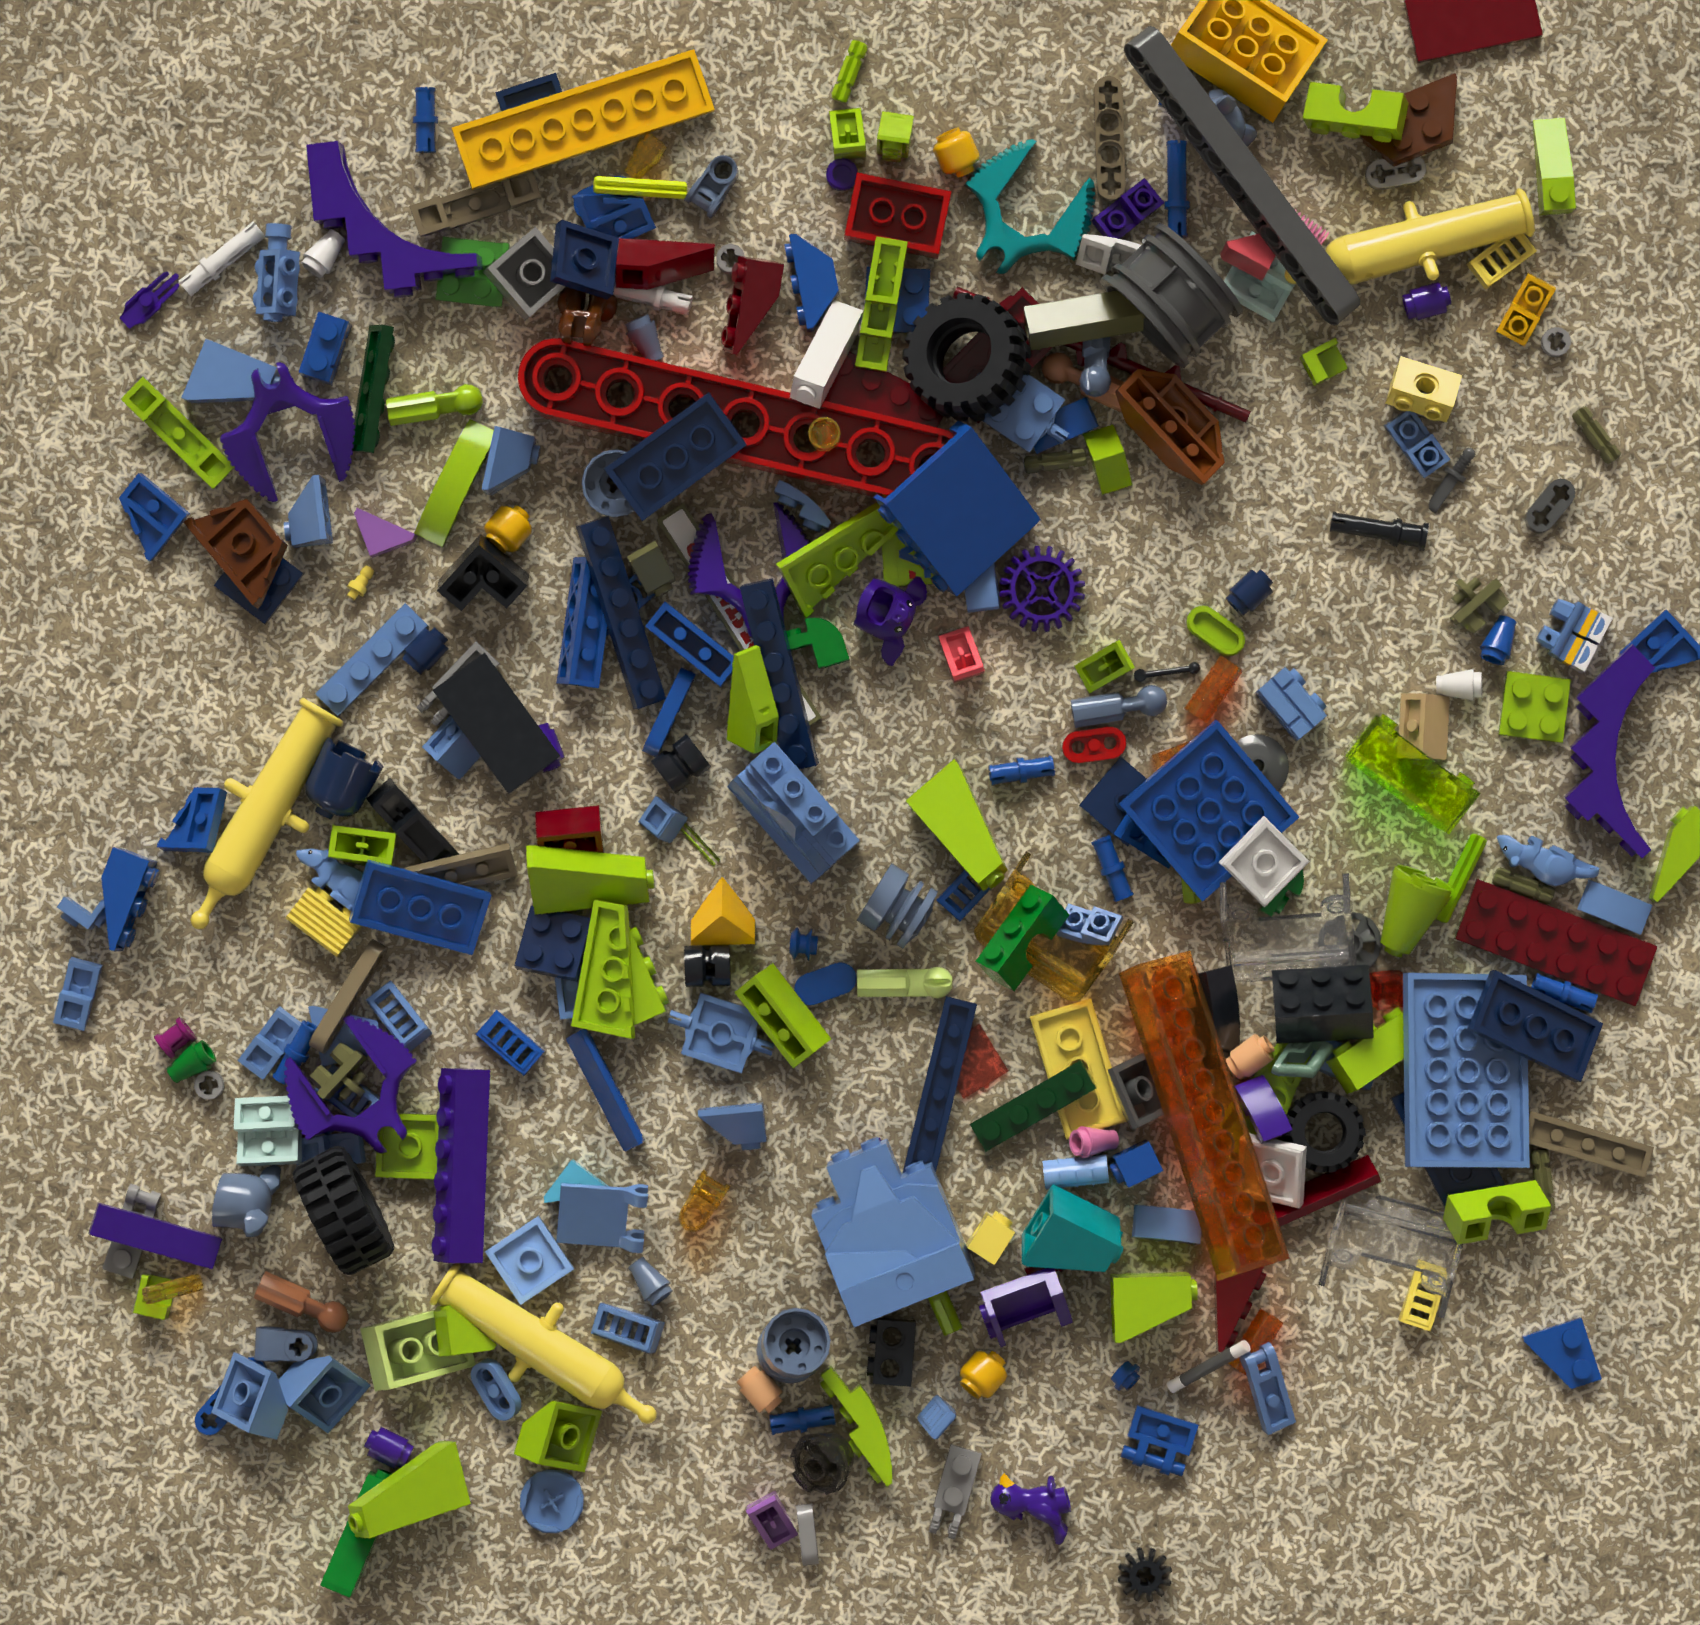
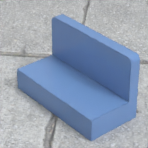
M451 715L422 746L457 779H461L481 757Z

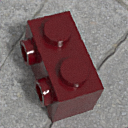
M599 805L535 812L538 846L604 853Z

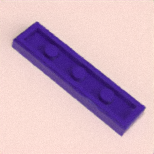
M99 1202L88 1232L89 1235L209 1269L214 1267L222 1242V1238L216 1235Z

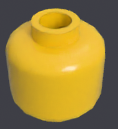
M957 127L936 137L937 143L934 145L933 152L943 173H955L957 178L975 170L973 164L979 160L980 153L970 132L961 131Z
M517 505L513 508L509 506L499 507L484 526L485 538L503 553H506V551H517L532 532V527L528 521L530 518L529 514Z
M976 1351L960 1369V1377L962 1379L960 1385L976 1399L980 1397L990 1398L1007 1379V1373L1003 1367L1006 1362L994 1351H991L989 1354L984 1351Z

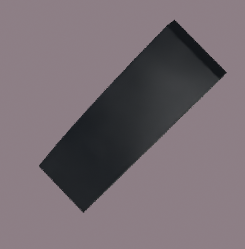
M391 778L386 780L366 798L372 808L389 824L423 863L459 855L457 850Z
M1232 965L1192 975L1200 1005L1193 1007L1208 1070L1227 1065L1226 1059L1230 1056V1052L1240 1045L1239 1003Z

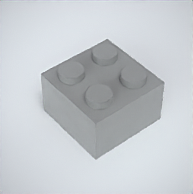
M536 226L483 271L524 321L565 287L550 282L554 247Z

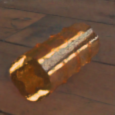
M1219 656L1195 693L1192 694L1184 709L1207 724L1213 714L1217 712L1218 707L1235 685L1243 670L1223 656Z
M1260 1308L1240 1342L1246 1340L1250 1345V1352H1256L1259 1350V1346L1267 1342H1273L1284 1322ZM1240 1358L1228 1363L1231 1367L1246 1375Z

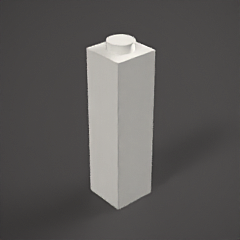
M833 300L794 375L790 398L820 409L859 333L863 310Z

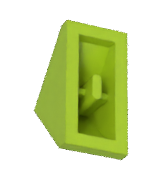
M861 108L829 111L834 160L866 157Z
M1114 425L1084 433L1083 437L1101 494L1104 495L1132 486L1125 452Z
M1120 640L1074 665L1089 694L1135 668Z
M332 825L328 858L366 866L367 859L392 866L397 834Z
M450 1305L437 1306L435 1309L434 1318L439 1357L494 1350L497 1344Z

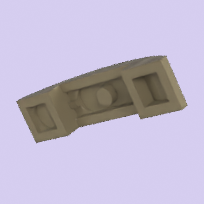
M533 171L475 190L469 188L442 198L438 196L409 207L419 236L423 237L468 225L541 198V194Z

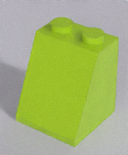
M1188 1272L1110 1274L1112 1339L1115 1343H1122L1192 1309V1301L1198 1300L1197 1281L1191 1279V1275Z

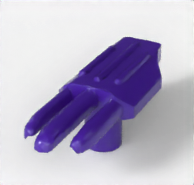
M168 272L162 273L148 287H142L125 303L124 312L120 319L129 329L148 321L162 308V304L179 288L178 283L160 299L158 298L179 278L177 273L172 275L153 293L152 290L169 275Z

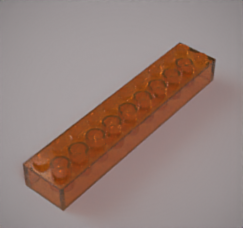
M1186 951L1137 964L1120 972L1119 976L1217 1280L1227 1279L1290 1259L1191 952Z

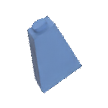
M205 339L181 398L189 403L254 401V389L251 381V375L254 370L258 368L262 380L270 385L277 383L280 380V376H278L279 372L275 366Z

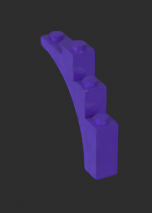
M338 141L306 145L314 221L320 225L323 224L324 229L343 227V222H346L349 256L359 259V263L377 262L378 256H381L385 291L390 294L394 293L395 298L413 296V291L422 290L421 277H424V281L443 280L444 274L455 273L457 278L475 276L474 271L483 270L482 257L477 253L450 254L428 250L405 241L391 232L372 214L358 193L348 168L343 144Z
M1630 644L1576 696L1580 701L1576 708L1588 720L1595 717L1597 721L1570 746L1574 751L1570 757L1583 770L1589 766L1591 771L1564 797L1568 801L1565 805L1566 809L1577 820L1583 816L1589 821L1598 813L1600 817L1596 821L1609 834L1615 830L1623 839L1619 845L1631 857L1637 853L1643 858L1651 849L1635 830L1624 808L1617 784L1615 758L1618 733L1626 709L1640 685L1652 673L1655 667L1633 644Z

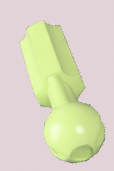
M942 967L930 969H857V997H931L938 999L947 996L952 990V976L948 970Z

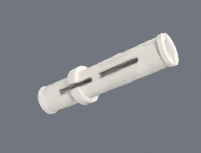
M252 221L245 229L207 259L203 257L199 260L200 264L182 279L178 280V282L192 297L211 280L214 279L216 281L220 278L219 274L224 269L233 264L254 245L265 239V235Z
M615 277L613 292L615 297L653 306L654 310L660 311L662 308L688 315L693 299L692 295L666 290V286H659L649 290L616 288Z

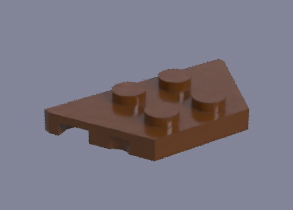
M1456 73L1404 93L1409 105L1401 140L1392 139L1391 142H1380L1374 140L1372 136L1360 135L1363 144L1372 151L1379 152L1382 158L1393 167L1452 144L1457 88Z
M248 499L232 503L227 508L220 507L211 510L210 515L198 519L187 518L183 523L249 602L258 609L264 601L288 545Z

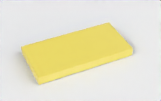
M1086 999L1029 1016L1048 1079L1082 1060L1097 1086L1095 1090L1058 1110L1066 1140L1069 1139L1071 1132L1077 1130L1080 1126L1104 1129L1127 1122L1108 1073V1069L1112 1067L1092 999Z

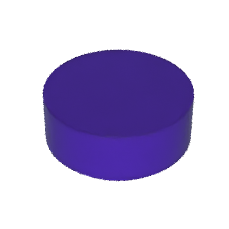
M846 158L832 161L826 171L828 184L837 191L851 189L855 185L858 172L856 165Z

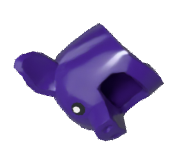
M916 576L908 584L906 591L886 581L873 578L863 590L858 601L853 625L884 641L881 655L884 662L889 666H893L902 654L905 647L902 636L906 634L913 621L916 606L923 604L926 600L927 588L921 577Z

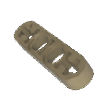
M1105 76L1096 82L1093 92L1096 189L1098 195L1103 200L1113 202L1117 201L1124 194L1126 186L1123 89L1118 79L1113 76ZM1105 83H1111V88L1117 89V93L1112 94L1111 106L1118 104V110L1115 108L1099 110V105L1105 106L1106 104L1105 94L1099 93V89H1104ZM1104 115H1113L1118 120V127L1114 131L1107 132L1101 128L1100 119ZM1112 146L1118 150L1119 159L1115 163L1109 164L1102 160L1101 151L1105 147ZM1101 168L1107 170L1120 168V173L1114 172L1113 174L1114 183L1120 184V188L1115 189L1114 195H1108V190L1102 189V185L1107 184L1108 172L1101 174Z
M374 939L368 943L314 1031L309 1042L310 1047L323 1054L328 1051L345 1024L343 1018L350 1016L382 963L388 947Z

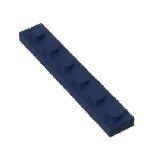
M609 516L576 526L633 709H640L665 700L666 696Z
M773 578L741 585L740 591L754 646L760 647L779 715L777 731L779 746L799 769L817 766L819 762Z
M948 996L945 998L903 1173L906 1172L905 1167L918 1161H923L924 1165L932 1162L935 1171L937 1169L976 1011V1003Z

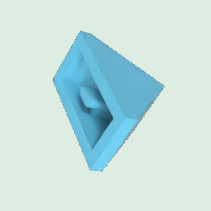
M572 1159L544 1195V1203L560 1201L561 1183L596 1186L608 1185Z

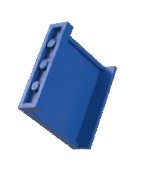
M959 420L949 428L955 436L890 495L883 498L876 494L873 497L880 505L877 511L882 518L889 524L893 522L897 527L898 531L895 534L905 546H911L916 552L913 555L915 561L924 570L928 568L933 574V577L930 578L932 583L942 593L947 590L955 596L963 592L1041 521L1040 517L974 429Z

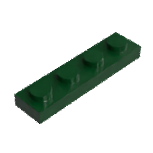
M383 324L369 325L354 418L355 429L353 431H355V435H353L354 442H352L354 447L351 450L356 453H374L379 443V419L385 408V400L383 398L384 387L390 377L388 362L390 353L395 345L394 327Z
M1082 1060L972 1122L970 1126L985 1152L1095 1090L1097 1086Z

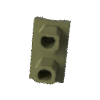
M1474 577L1466 584L1459 578L1455 582L1459 592L1451 599L1457 605L1465 598L1469 601L1450 619L1455 625L1461 624L1470 633H1476L1487 623L1475 610L1484 602L1494 614H1497L1509 603L1504 593L1499 589L1502 584L1495 578L1479 593L1475 594L1473 591L1481 585V582Z
M339 1043L330 1054L340 1065L339 1069L332 1074L327 1068L320 1065L309 1076L314 1085L319 1089L317 1094L323 1100L325 1098L330 1100L344 1084L346 1086L339 1093L344 1100L352 1092L360 1097L365 1093L360 1084L367 1076L361 1070L353 1078L351 1076L368 1057L362 1051H354L344 1043Z

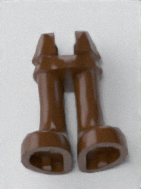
M565 287L560 291L557 306L562 314L558 325L562 341L566 344H571L573 337L583 338V345L590 346L601 334V322L609 321L616 314L618 303L614 294L608 300L589 294L588 309L583 311L586 305L587 293Z

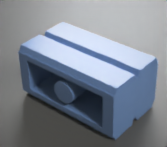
M1284 667L1260 687L1255 694L1295 741H1298L1327 716L1323 711L1327 706L1316 693L1310 696L1302 687L1306 681L1296 669L1293 668L1289 671Z

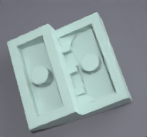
M1252 231L1249 236L1255 235L1256 233ZM1276 256L1262 281L1233 265L1224 279V282L1241 305L1271 322L1275 321L1295 284L1288 283L1285 279L1286 269Z
M288 1096L235 1098L234 1130L238 1132L236 1164L239 1166H262L302 1163V1133L298 1129L299 1125L294 1122L296 1119L292 1117L293 1112L290 1110L292 1106L289 1105L290 1098Z

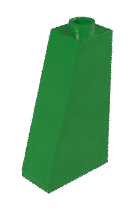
M379 1468L376 1473L370 1471L358 1498L392 1473ZM347 1521L320 1586L350 1598L357 1589L378 1536L372 1538L355 1537V1533L352 1532Z

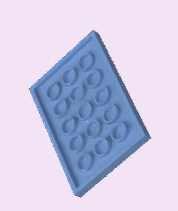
M1403 973L1405 1167L1530 1168L1528 1059L1468 1030L1489 974ZM1507 975L1527 985V975Z

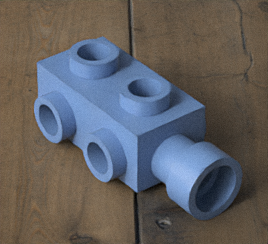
M279 223L266 224L265 237L268 238V250H260L259 259L255 263L258 284L257 291L253 295V303L256 307V314L263 315L264 321L282 322L285 316H296L300 252L287 250V242L291 239V225Z

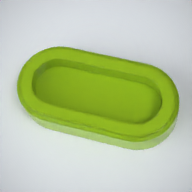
M1198 606L1188 614L1186 624L1189 632L1220 655L1226 657L1234 656L1243 649L1245 636L1242 630L1212 608Z

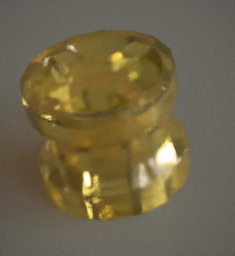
M817 418L809 427V441L817 450L830 451L840 441V427L832 418Z

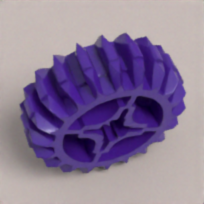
M1035 546L1034 557H1030L1027 549L1022 550L1023 562L1016 556H1013L1011 561L1016 566V569L1014 570L1008 566H1005L1003 569L1011 578H1001L999 584L1008 586V590L999 592V597L1010 598V601L1002 605L1003 609L1014 607L1015 611L1010 614L1009 618L1014 620L1020 614L1023 617L1019 624L1021 628L1025 627L1028 620L1032 621V632L1037 631L1038 623H1043L1044 632H1049V622L1054 621L1057 629L1062 628V622L1059 618L1063 616L1066 621L1071 622L1073 617L1068 612V609L1070 608L1075 612H1079L1081 609L1078 604L1073 603V600H1084L1085 598L1083 593L1076 592V588L1085 586V581L1075 582L1074 577L1082 573L1081 569L1071 572L1069 567L1074 564L1075 560L1070 558L1065 564L1061 562L1065 554L1062 550L1059 551L1056 558L1051 557L1053 552L1051 546L1047 547L1046 555H1041L1040 547ZM1036 563H1047L1055 566L1057 569L1050 575L1041 577L1034 571L1032 572L1028 566ZM1020 573L1030 585V593L1021 603H1019L1015 591L1016 580ZM1063 576H1065L1069 588L1068 598L1064 605L1054 593V585ZM1030 577L1036 582L1041 581V584L1043 581L1048 582L1051 578H1054L1047 589L1053 601L1048 596L1043 597V594L1041 597L1036 596L1033 600H1029L1037 589L1034 584L1035 582ZM1043 601L1050 607L1052 606L1056 612L1049 615H1036L1027 611V609L1034 603Z

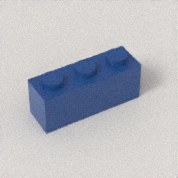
M667 602L661 605L645 625L646 629L720 688L732 676L734 656Z

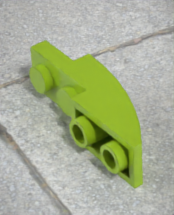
M829 1366L821 1372V1377L824 1380L820 1382V1385L830 1398L836 1395L843 1405L839 1408V1411L847 1422L851 1424L855 1421L858 1425L849 1432L851 1440L847 1443L858 1458L864 1455L871 1464L867 1470L877 1484L883 1481L888 1487L892 1484V1462L886 1432L880 1416L861 1383L850 1391L834 1368Z

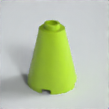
M1397 865L1392 871L1380 940L1385 946V952L1400 958L1403 954H1410L1450 900L1454 888L1437 877L1433 880L1425 876L1426 872L1405 865Z

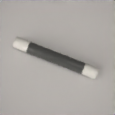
M1242 1340L1167 1382L1168 1389L1175 1393L1248 1353L1251 1350L1249 1343L1246 1340Z

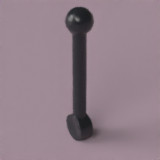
M1191 662L1189 666L1153 671L1138 669L1134 673V678L1136 681L1142 682L1149 677L1186 672L1198 674L1201 667L1199 663Z

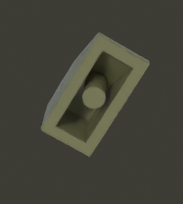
M656 541L627 556L630 566L648 597L655 594L657 598L673 589L671 584L676 581L675 576Z

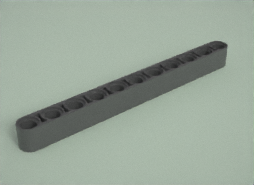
M1146 27L1124 46V53L1128 61L1321 317L1333 326L1338 325L1360 305V298L1357 292L1163 34L1155 27Z

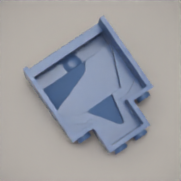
M775 741L752 760L727 786L811 884L860 843L856 835Z
M878 1137L861 1143L862 1149L852 1153L849 1152V1149H845L831 1156L832 1161L827 1163L826 1168L839 1199L835 1200L831 1196L817 1202V1208L813 1209L811 1214L826 1251L827 1262L854 1327L974 1280L975 1275L974 1263L932 1162L925 1165L923 1161L915 1162L905 1167V1173H901L888 1139L880 1141Z

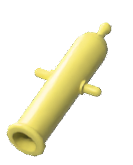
M1521 188L1516 190L1515 195L1423 217L1418 214L1415 204L1412 201H1407L1403 205L1406 221L1340 236L1329 243L1325 251L1351 285L1418 265L1424 267L1428 279L1436 280L1439 277L1436 265L1438 259L1522 234L1532 237L1535 232L1534 217L1529 199ZM1285 270L1284 276L1287 282L1297 284L1287 270Z
M305 698L299 700L300 710L253 785L246 787L232 778L224 782V787L227 791L241 798V804L218 839L213 852L209 854L205 861L203 876L209 888L200 909L194 912L190 918L192 926L196 929L206 928L209 923V915L222 897L225 895H238L250 885L256 870L260 867L282 826L284 827L286 824L300 833H306L309 830L308 822L293 814V809L291 808L305 785L327 737H331L336 726L342 727L343 721Z
M454 1263L432 1295L430 1304L450 1305L488 1338L515 1355L516 1363L508 1375L511 1382H518L527 1368H534L588 1406L605 1409L612 1404H617L637 1414L641 1422L645 1424L655 1421L657 1416L656 1410L650 1405L641 1404L623 1388L625 1378L613 1362L557 1329L556 1323L564 1311V1306L561 1303H554L545 1317L538 1318L462 1272L459 1263Z

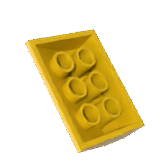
M1200 0L1177 33L1171 46L1188 68L1273 123L1328 39L1268 0Z

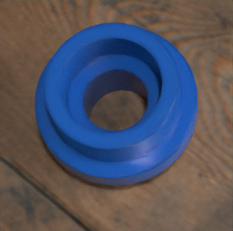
M1126 1361L1111 1377V1380L1115 1383L1114 1387L1118 1391L1123 1388L1126 1390L1132 1388L1140 1379V1376L1137 1374L1140 1367L1137 1364L1132 1365L1129 1361Z

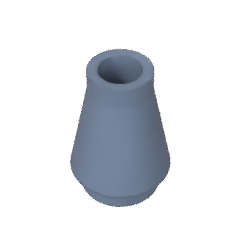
M648 314L625 324L628 330L626 335L643 358L656 361L664 357L660 347L655 320L651 321Z
M641 1257L628 1267L644 1301H649L652 1306L657 1305L673 1292L669 1286L671 1282L651 1266L644 1257Z

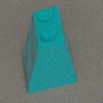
M1052 1184L1022 1233V1264L1027 1267L1106 1272L1111 1262L1117 1263L1123 1252V1246H1121L1123 1232L1120 1228V1217Z

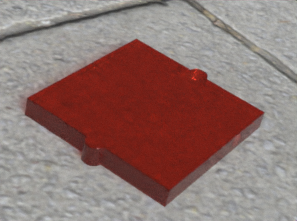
M980 1024L971 1028L957 1084V1089L963 1098L968 1097L982 1087L988 1088L990 1082L1008 1072L1007 1067Z

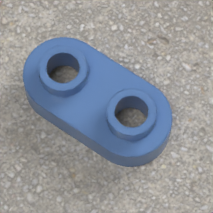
M487 1358L474 1365L471 1370V1380L490 1413L496 1419L502 1421L509 1420L518 1414L522 1405L521 1398L500 1363L494 1359Z

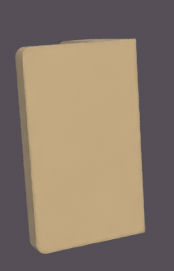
M1401 693L1397 757L1446 760L1449 696Z

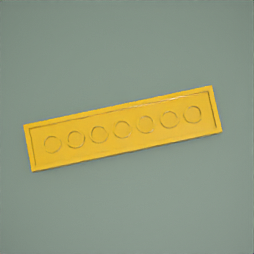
M693 49L452 127L451 131L471 189L475 190L714 112L715 108L695 50Z

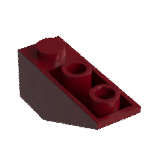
M619 238L616 260V288L649 290L714 271L715 244Z
M738 256V262L733 265L731 275L734 282L733 292L729 295L726 304V310L729 314L728 323L723 328L721 334V343L724 345V351L737 355L775 303L780 294L784 264L772 260Z
M1227 1248L1214 1275L1216 1349L1219 1352L1224 1351L1225 1347L1230 1348L1233 1346L1238 1335V1331L1234 1330L1239 1318L1246 1319L1252 1306V1302L1248 1300L1253 1289L1259 1291L1266 1277V1273L1262 1272L1265 1267L1263 1264L1230 1248Z

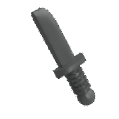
M1473 448L1464 449L1462 456L1460 455L1453 469L1447 465L1443 471L1448 474L1429 501V509L1435 514L1458 481L1464 483L1467 479L1461 474L1464 473L1463 471H1465V468L1467 469V465L1469 466L1470 461L1475 457Z

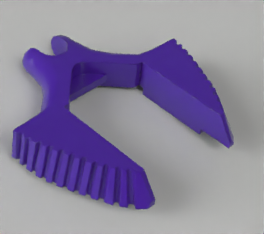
M281 362L276 363L280 380L275 384H266L262 380L258 368L252 372L251 381L254 389L252 408L241 425L229 432L223 433L220 438V442L223 443L222 448L225 449L224 453L228 455V461H231V466H234L235 470L239 471V475L243 476V479L248 481L250 486L254 487L256 493L260 492L262 497L267 496V500L271 502L278 501L256 433L260 430L268 414L294 406L312 415L316 414L339 482L345 480L347 477L346 471L350 469L349 464L352 463L350 455H353L351 449L354 447L352 442H354L353 435H355V431H353L355 429L353 424L355 419L352 417L353 411L347 396L320 399L304 391L296 385L288 367Z
M774 502L776 526L782 558L784 559L811 541L807 539L806 533H803L804 530L799 527L798 521L795 522L793 514L789 515L790 511L788 509L784 510V505ZM712 513L706 514L702 518L703 524L700 523L698 526L700 530H696L697 538H694L693 543L695 545L692 546L693 552L690 554L692 558L689 559L690 565H688V569L690 572H688V576L690 578L688 583H691L689 589H692L690 595H713L722 598L734 606L742 615L748 635L752 638L741 591L732 583L727 584L716 521ZM782 577L775 586L784 621V606L791 593Z
M346 1016L343 1020L386 1078L382 1081L380 1100L356 1117L338 1114L334 1116L300 1067L289 1057L284 1065L287 1067V1070L284 1071V1075L287 1078H284L285 1084L288 1085L286 1091L289 1092L287 1096L290 1098L289 1105L292 1106L290 1110L293 1112L292 1117L296 1119L294 1120L295 1124L299 1125L298 1129L302 1130V1135H306V1140H311L318 1135L331 1131L352 1133L362 1137L377 1153L384 1154L387 1150L379 1139L380 1131L383 1128L392 1127L402 1140L407 1136L406 1127L397 1112V1096L401 1080L409 1069L417 1063V1060L412 1058L413 1055L409 1053V1049L404 1048V1044H400L399 1039H394L393 1035L389 1036L388 1032H382L381 1028L377 1029L374 1024L371 1026L370 1022L366 1020L362 1022V1018L355 1020L354 1016Z

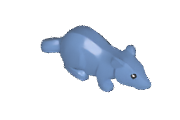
M1509 835L1497 836L1500 848L1509 860V865L1511 867L1520 865L1530 870L1537 879L1546 885L1560 886L1575 878H1595L1599 874V867L1575 858V855L1557 846L1552 845L1549 850L1543 848V841L1537 837H1529L1528 843L1530 845H1524Z
M310 848L297 850L296 855L300 862L314 868L318 873L319 877H313L311 881L321 889L327 885L332 889L330 896L352 911L363 872L352 866L341 864L336 859L328 858L329 849L319 850Z

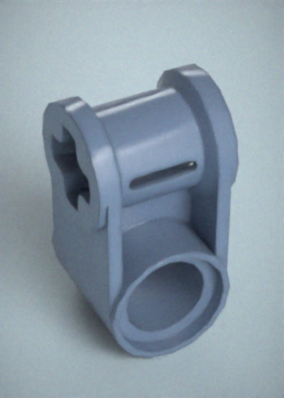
M726 155L715 157L702 176L691 187L684 201L687 203L693 202L706 211L707 217L711 219L723 204L728 192L738 178L739 170L735 161ZM722 163H727L732 167V174L727 179H719L715 176L716 167ZM700 194H703L704 196L709 198L711 202L703 198Z
M269 1326L256 1327L254 1360L299 1362L313 1356L317 1351V1338L310 1331ZM301 1338L302 1343L308 1345V1348L302 1351V1353H300V1348L294 1347V1343Z

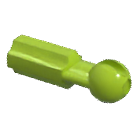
M469 384L459 386L454 392L436 394L434 391L386 398L390 426L438 419L440 414L452 412L470 416L477 413L483 404L481 391Z

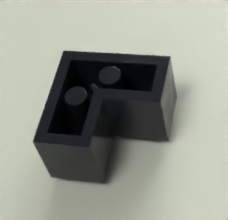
M480 534L439 579L437 592L462 611L479 591L484 589L507 609L528 586L529 574Z

